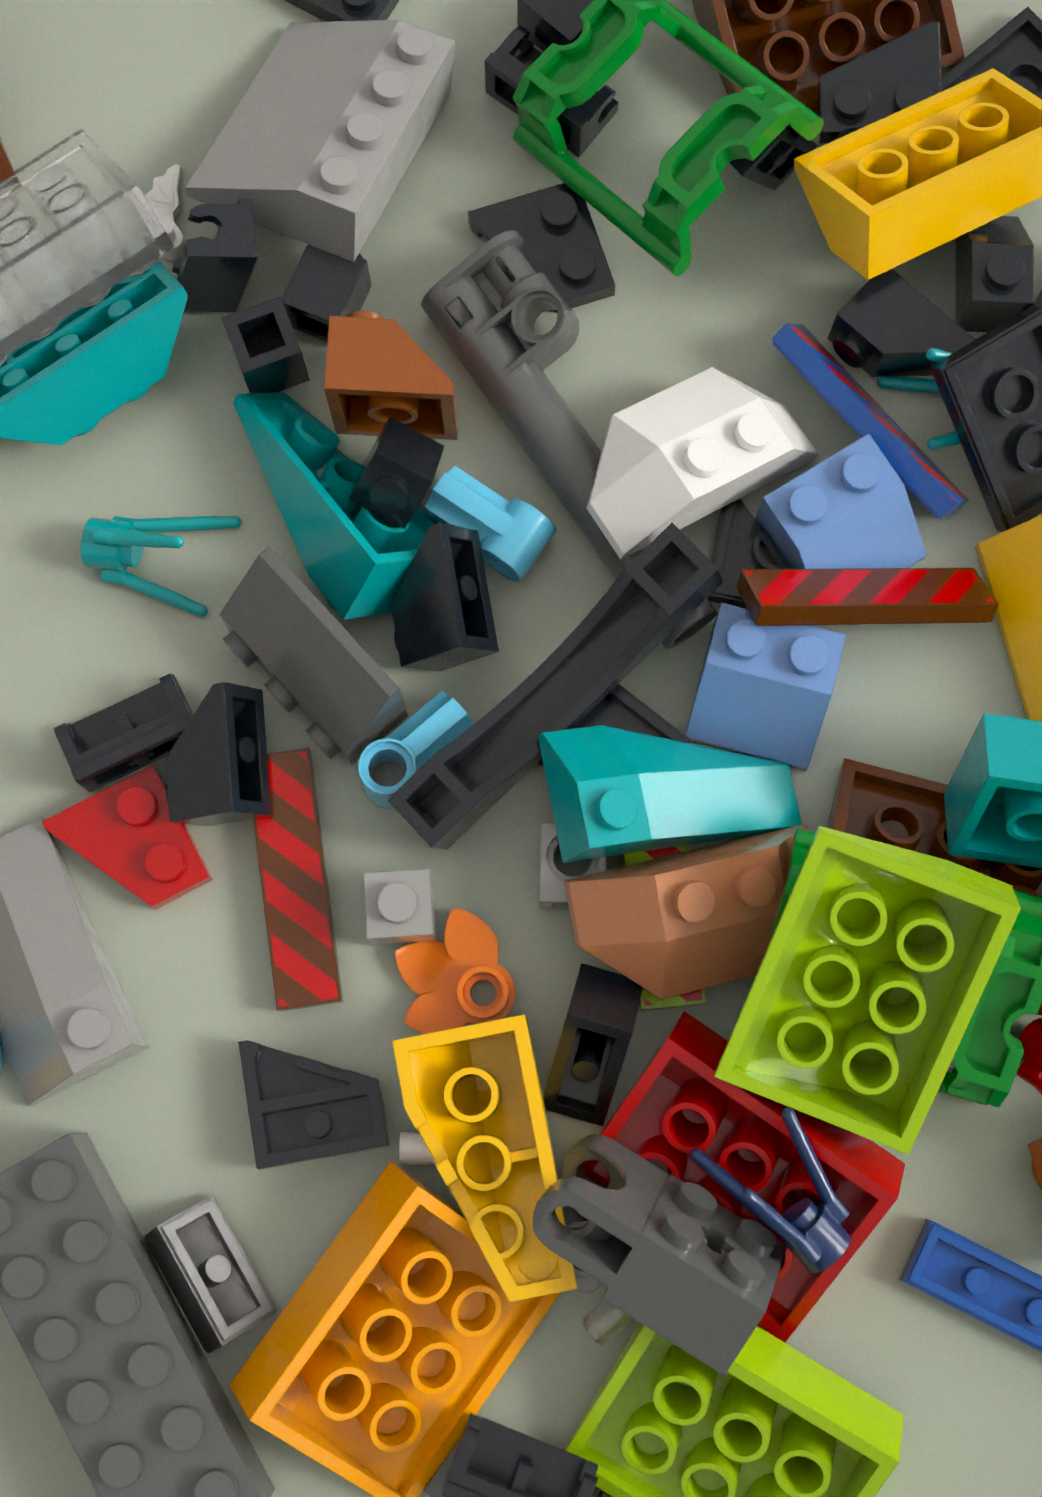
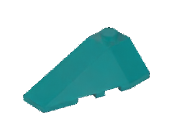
M285 392L237 394L233 405L308 576L326 597L329 605L337 611L343 620L391 612V604L429 526L439 522L425 514L424 506L420 503L406 528L403 529L350 501L349 497L362 465L349 459L337 449L340 444L339 436Z
M604 725L543 732L538 735L563 863L756 835L802 824L789 764Z

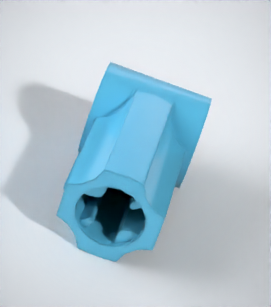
M456 466L443 474L432 489L430 498L424 506L425 514L437 522L477 530L483 561L501 575L515 582H520L557 532L554 524L535 507L514 498L509 502Z
M442 690L388 737L378 739L364 749L359 759L358 769L362 789L368 800L379 807L394 808L388 802V799L435 753L474 725L468 713L453 697H450ZM391 761L398 763L406 770L404 778L394 786L378 785L371 778L373 770L383 762Z

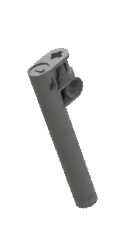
M505 231L487 241L439 280L423 297L421 306L617 579L621 572L645 548L620 560L586 509L594 485L601 451L543 372L544 369L574 345L579 334V320L544 273H536L521 252L524 241L518 231ZM508 268L515 277L514 281L507 273ZM547 310H557V321L552 330L544 335H535L534 325L540 314ZM706 598L662 641L666 649H671L688 640L714 619L717 611L710 601Z

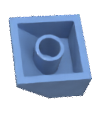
M870 434L865 435L764 496L755 517V521L761 529H765L791 569L910 568L927 556L905 485Z
M721 603L713 623L685 736L695 743L746 756L789 764V767L806 771L832 697L847 634L811 625L757 626L748 609Z

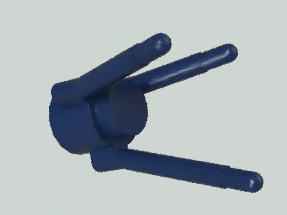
M784 1108L781 1115L821 1199L820 1203L814 1204L809 1198H803L792 1204L781 1215L753 1190L744 1187L702 1150L698 1148L691 1150L690 1158L708 1173L707 1175L770 1228L810 1273H818L835 1263L847 1250L851 1242V1236L840 1223L848 1217L850 1211L835 1195L815 1151L792 1108Z

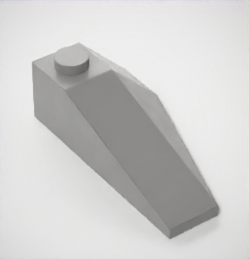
M43 817L0 837L1 1039L3 1050L28 1106H33L150 1047L55 839L46 830L42 822L45 820Z

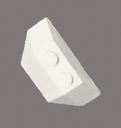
M711 367L612 415L586 509L621 560L647 547L671 523L680 530L814 461L819 453L785 405Z

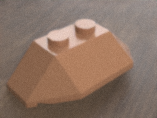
M807 825L792 826L564 880L575 944L660 999L755 976L772 938L771 927L787 879L790 849L797 828L808 830Z

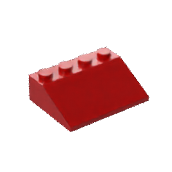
M684 1011L600 1134L614 1139L684 1183L691 1182L702 1186L714 1196L718 1204L740 1218L752 1219L764 1226L766 1225L715 1182L707 1175L708 1173L690 1158L692 1149L698 1148L702 1150L744 1187L753 1190L781 1215L792 1204L803 1198H809L814 1204L820 1203L821 1199L781 1115L782 1110L788 1106L714 1077L728 1041ZM795 1109L793 1110L815 1151L835 1195L850 1211L848 1217L840 1224L851 1236V1242L847 1250L835 1263L818 1273H810L788 1247L786 1248L766 1313L758 1323L759 1326L784 1343L896 1202L905 1168V1163L872 1140ZM586 1160L583 1162L585 1174L591 1180L598 1181L606 1187L609 1185L611 1178L602 1162L597 1160ZM768 1228L774 1234L776 1240L784 1244L782 1240L770 1228Z

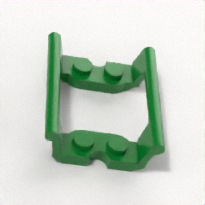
M593 0L579 15L583 23V30L579 38L567 45L552 43L522 74L513 95L520 125L514 132L513 139L674 276H679L688 269L691 263L689 226L725 190L721 179L724 167L735 159L747 158L754 161L787 126L791 127L807 141H811L821 132L824 120L667 0ZM650 21H653L735 84L741 91L724 96L716 101L666 152L660 162L659 176L654 180L648 198L642 205L645 211L643 217L569 156L557 118L566 108L582 105L608 81L635 53L642 42L643 28Z
M797 828L790 849L787 879L772 923L771 937L816 834L815 832ZM1016 890L1014 892L1021 910L953 1057L954 1067L953 1069L948 1068L938 1092L998 1108L1010 1092L1024 1053L1021 1041L1010 1034V1028L1013 1022L1020 1016L1038 1014L1042 1003V898ZM740 1007L737 1018L740 1014L742 1007Z

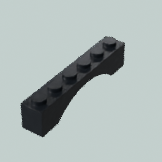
M671 523L621 572L590 613L532 674L483 718L435 753L388 799V802L431 848L448 850L542 759L538 735L543 732L574 728L723 583L719 569Z

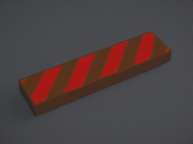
M974 568L741 569L736 587L757 626L987 623L993 621L998 607V602Z
M309 748L267 754L272 816L255 818L253 822L277 1011L281 1012L343 1002L311 751Z

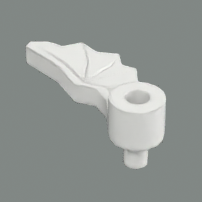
M178 164L168 168L165 175L154 177L153 188L144 195L145 201L148 204L146 208L147 217L160 230L156 236L159 252L165 260L176 261L185 254L183 234L174 221L176 215L181 211L178 193L182 171L181 166Z

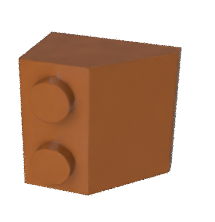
M353 311L348 313L346 317L329 316L324 391L336 434L379 436L390 416L431 439L457 440L458 423L454 383L394 319H384L381 315L370 311Z

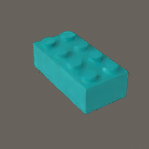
M983 713L944 792L948 855L1042 868L1041 721Z

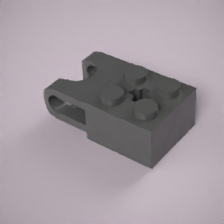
M601 1134L585 1136L572 1146L562 1165L561 1178L549 1186L541 1195L533 1212V1229L537 1239L552 1252L605 1284L607 1288L602 1299L723 1376L766 1313L787 1246L776 1240L774 1234L766 1226L752 1219L740 1218L718 1204L714 1196L702 1186L691 1182L684 1183L614 1139ZM597 1160L604 1164L611 1178L607 1187L598 1181L591 1180L585 1174L583 1168L584 1161ZM564 1206L572 1207L580 1215L588 1219L589 1222L585 1226L578 1228L564 1226L558 1220L555 1209Z

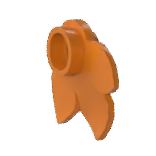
M454 908L451 910L446 922L444 943L439 941L416 942L400 947L395 951L397 967L403 980L411 990L419 995L410 1006L404 1019V1023L421 1034H428L463 1027L468 1023L474 1025L504 1019L513 1008L516 997L514 981L508 971L498 964L499 950L497 937L491 928L480 918L468 911ZM479 982H488L496 989V997L489 1005H477L471 998L472 988Z

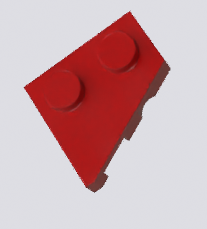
M154 765L42 821L48 832L155 909L213 880L186 824L170 822L166 785Z

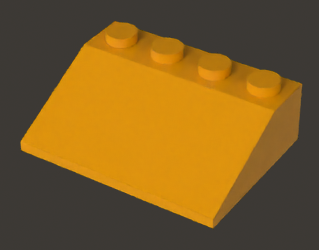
M390 1161L232 1380L229 1387L251 1422L372 1496L419 1497L463 1434L470 1412L477 1414L561 1292L509 1302L473 1236L462 1211Z

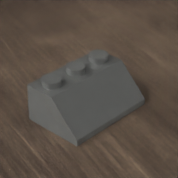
M269 546L261 552L219 614L230 631L223 638V641L247 668L255 661L262 666L271 676V679L264 684L265 688L288 713L298 706L313 724L306 730V733L328 758L332 759L340 752L352 766L360 759L361 753L369 744L385 737L408 716L401 690Z

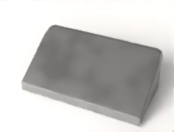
M213 1195L156 1226L144 1236L150 1252L206 1353H211L277 1312Z

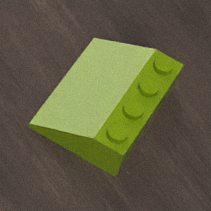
M819 826L718 1063L714 1077L909 1155L1021 910L1012 885L942 858Z
M636 1321L564 1450L597 1463L598 1469L595 1476L598 1477L596 1487L612 1497H875L899 1463L904 1414L756 1326L723 1376Z

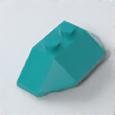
M161 262L147 267L143 274L128 276L100 289L0 355V438L63 445L75 436H81L95 428L99 420L123 404L141 398L147 393L150 386L165 377L188 294Z

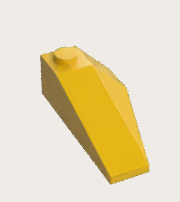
M524 1014L393 1040L404 1108L436 1163L435 1166L446 1186L448 1185L465 1216L473 1236L509 1302L578 1289L574 1265L549 1250L537 1239L533 1229V1212L536 1204L549 1186L558 1181L527 1016ZM557 1207L555 1212L558 1220L566 1226L563 1207Z

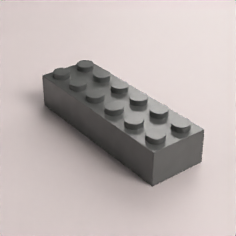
M68 1133L1 1172L0 1306L98 1497H270L275 1487L88 1133Z

